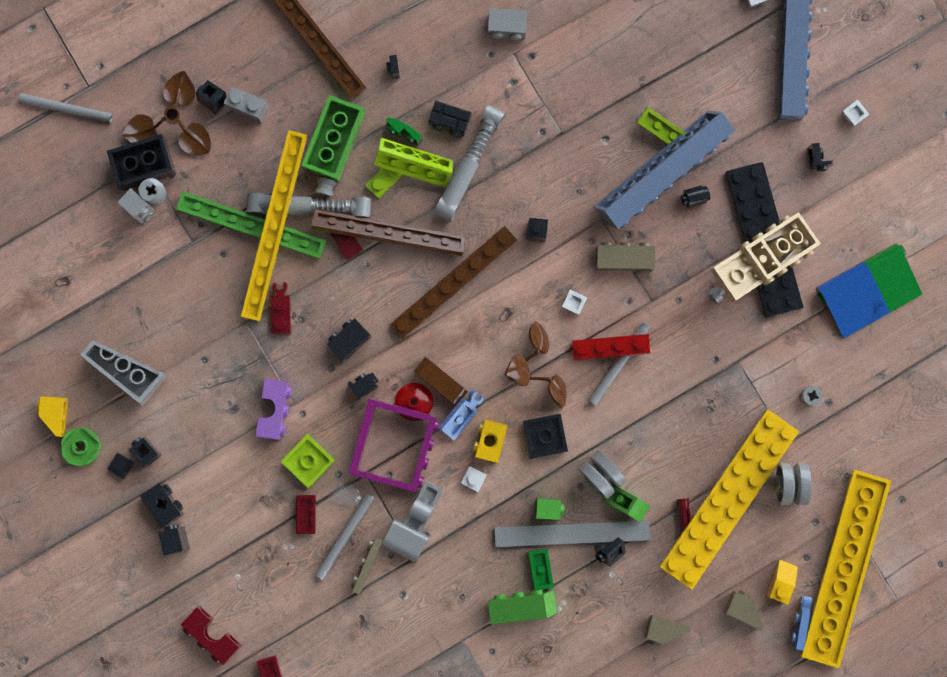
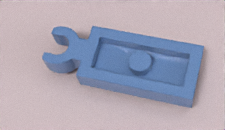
M474 389L469 392L467 400L462 398L438 427L453 440L456 439L478 412L475 408L476 405H480L484 401V397L481 395L475 399L478 392Z
M801 596L800 609L794 616L796 628L795 632H792L790 640L793 648L803 651L810 617L809 609L812 598L807 596Z

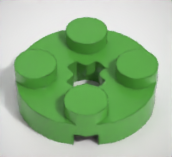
M87 428L71 429L64 435L61 441L63 458L68 463L76 466H86L94 462L99 456L102 447L96 433ZM78 442H84V451H77L78 446L76 444Z

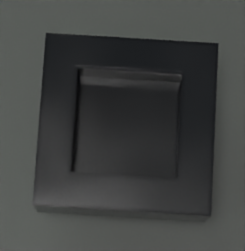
M389 55L390 62H386L387 72L392 74V79L400 78L397 55Z
M117 453L107 469L120 478L125 479L135 462Z

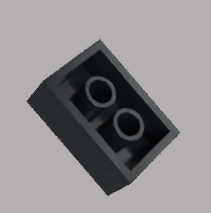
M162 134L106 151L116 185L121 191L140 186L148 178L160 180L176 175L166 138Z

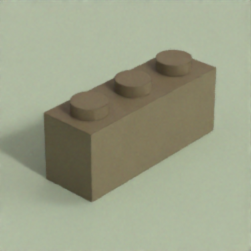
M601 242V245L596 247V271L655 270V246H650V243H639V246H631L629 242H622L620 245H612V242Z

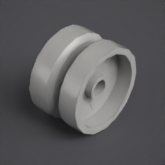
M597 450L590 456L596 468L590 463L584 462L578 470L597 492L608 499L614 494V489L608 481L612 482L616 487H621L627 479L605 455Z
M778 463L776 470V497L779 505H791L793 500L796 505L809 504L811 497V473L808 463H796L794 468L790 463Z

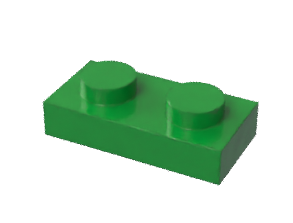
M548 549L528 551L534 589L553 588L554 583Z

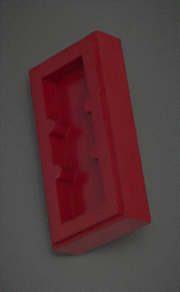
M330 233L347 260L363 251L355 237Z
M296 495V534H316V495Z

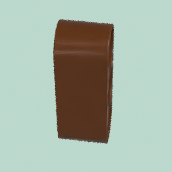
M424 357L413 371L454 406L468 393L465 388L427 357Z

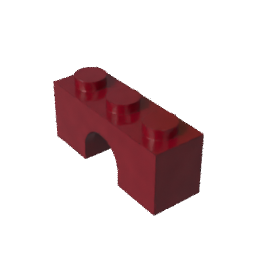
M198 606L181 624L182 630L187 636H193L198 641L197 645L205 651L207 649L212 654L211 658L216 663L224 665L242 645L229 632L221 639L211 638L208 634V626L214 618L201 606Z

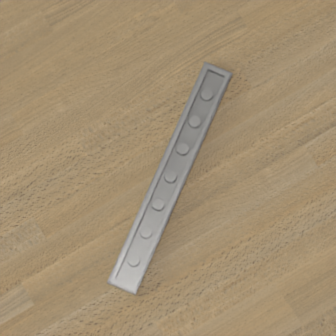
M638 521L495 527V547L613 542L617 537L623 541L650 540L649 521H641V523Z

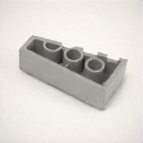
M93 340L80 354L85 361L141 406L148 401L167 378L165 373L157 371Z

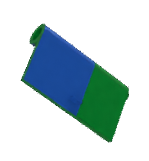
M895 243L816 287L818 297L827 305L842 338L848 337L923 294L906 259V250L902 245Z

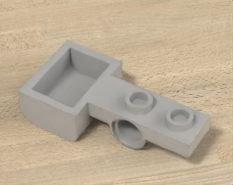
M426 480L405 522L403 523L398 519L393 521L382 542V546L416 563L430 537L421 531L443 489Z

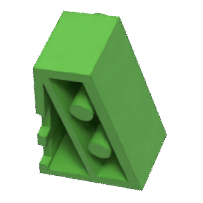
M542 590L530 591V594L516 592L512 593V596L505 597V594L494 595V599L488 601L491 624L544 619L557 614L554 590L544 592Z

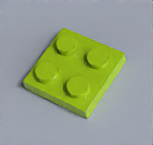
M306 434L283 458L281 463L307 488H310L336 460L309 434Z

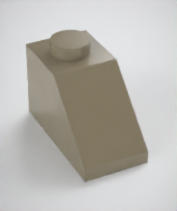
M741 590L738 593L733 591L723 612L762 631L763 625L755 602L749 599L750 594Z
M651 615L645 638L649 640V644L660 646L661 643L666 645L688 633L691 627Z

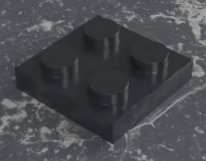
M561 414L523 421L530 459L568 452Z

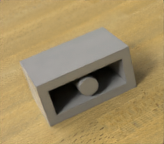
M490 8L488 35L495 39L510 37L512 40H521V38H525L527 11Z
M232 86L224 102L227 109L262 123L269 108L266 100Z
M131 188L117 202L142 224L148 222L154 215L155 209Z

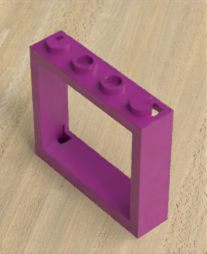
M369 398L348 474L416 492L417 488L421 489L424 477H421L423 469H427L429 459L426 458L427 451H432L434 440L431 439L432 433L437 432L439 421H436L437 416ZM376 407L429 421L412 484L359 470Z

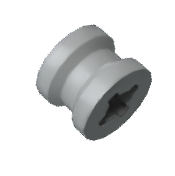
M317 178L318 187L314 193L324 197H333L334 193L332 190L336 182L326 178Z
M815 386L807 387L802 390L800 399L807 406L817 405L822 400V392Z

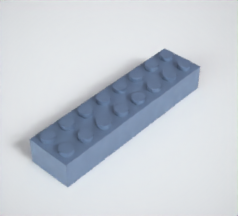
M708 110L684 130V135L679 134L675 140L667 144L593 206L607 225L617 229L625 227L629 223L630 218L643 212V207L648 203L651 204L659 197L658 195L663 191L669 190L673 186L674 181L683 178L688 173L687 170L692 166L695 167L700 164L706 154L709 155L717 149L716 146L727 141L735 129L723 112Z

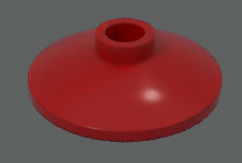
M409 383L398 391L395 405L429 414L433 407V397L429 389L424 385ZM412 398L417 399L416 405H411L410 400ZM399 413L403 418L409 421L422 420L419 418Z

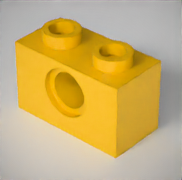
M489 420L480 423L478 434L481 435L480 441H475L473 453H476L475 457L498 463L508 425ZM489 435L495 438V444L491 447L484 444V438Z

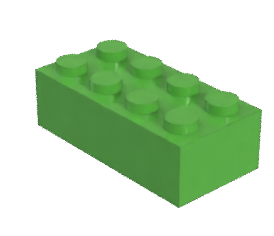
M329 95L302 162V168L305 171L339 183L365 118V108Z

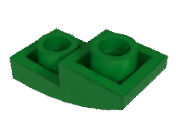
M388 117L386 119V128L392 135L397 134L400 137L406 133L404 136L411 144L415 142L419 145L423 141V136L406 123Z

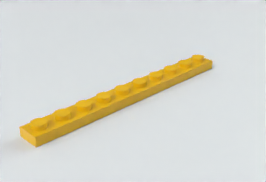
M288 130L241 317L256 321L261 320L308 135Z

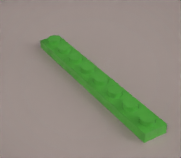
M183 191L176 207L178 211L261 239L265 219ZM285 226L280 246L318 259L321 258L326 244V240Z

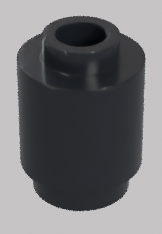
M702 185L683 190L681 195L682 204L686 205L687 208L706 204L711 199L708 187Z

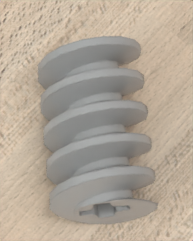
M148 178L139 186V194L148 204L159 205L166 199L167 191L164 185L157 179ZM150 190H155L157 193L151 194Z

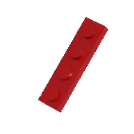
M649 334L572 341L574 361L651 354Z

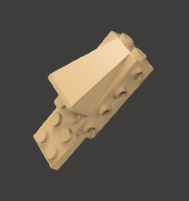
M799 212L792 217H789V215L778 221L780 223L778 226L776 224L771 225L765 230L766 234L759 233L752 238V243H749V241L738 247L740 251L710 270L732 303L763 283L766 286L775 280L773 278L775 274L779 277L787 272V266L790 265L793 268L801 262L799 258L802 256L806 259L814 254L813 249L821 243Z

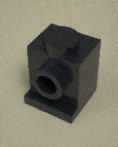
M207 80L198 87L196 97L199 103L216 115L224 106L226 92Z
M372 372L367 375L365 373L355 378L356 382L354 384L351 381L348 382V385L360 400L378 388L376 383L379 380Z
M146 437L135 439L131 443L132 447L129 449L131 454L144 468L149 467L161 456V453L157 451ZM145 447L148 449V453L146 455L142 453V450Z

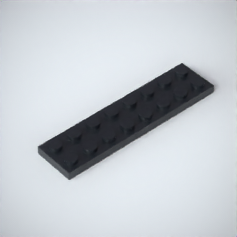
M763 162L725 172L744 242L749 241V243H752L753 237L761 232L763 235L766 234L765 230L771 225H780ZM790 265L786 267L787 272L779 277L775 274L773 276L775 280L766 286L763 283L757 286L765 318L804 308L794 270Z

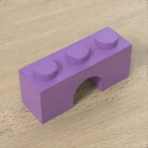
M269 379L264 380L262 398L272 400L276 409L271 417L258 418L257 437L281 440V437L285 436L286 425L283 424L284 417H288L289 406L286 405L287 398H291L292 387H289L290 383Z

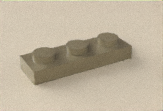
M376 537L375 540H370L367 550L370 552L367 558L363 557L359 568L362 570L360 575H355L351 586L354 589L352 592L361 594L382 546L383 539Z

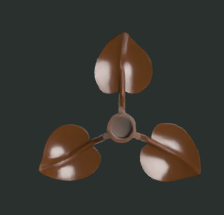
M181 71L172 76L165 84L163 89L164 99L169 103H174V105L166 108L164 117L153 126L151 117L144 114L134 116L122 133L126 140L133 143L156 136L157 132L155 129L166 121L171 125L177 123L184 131L180 134L178 142L180 148L185 153L197 155L210 152L211 140L207 130L199 123H191L186 129L180 121V113L176 108L178 103L185 106L190 104L195 98V87L187 73Z
M534 321L529 330V339L536 351L527 358H524L521 354L514 355L506 369L505 375L510 381H515L522 387L527 386L529 380L548 381L550 396L561 408H564L567 390L560 376L554 375L551 379L550 377H532L529 374L530 371L526 362L540 352L546 354L549 350V338L541 324Z

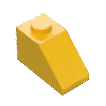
M40 396V400L37 401L36 410L39 412L38 416L55 436L64 437L68 399Z
M779 560L766 596L788 605L795 588L798 567Z

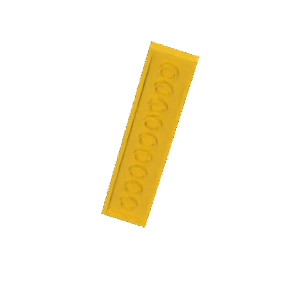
M765 410L659 568L688 589L693 590L799 431L770 410Z
M852 469L807 629L804 651H801L800 657L835 668L840 667L891 480Z

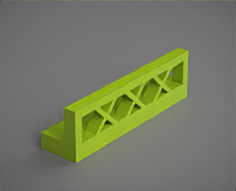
M381 138L374 165L446 188L452 174L453 160Z

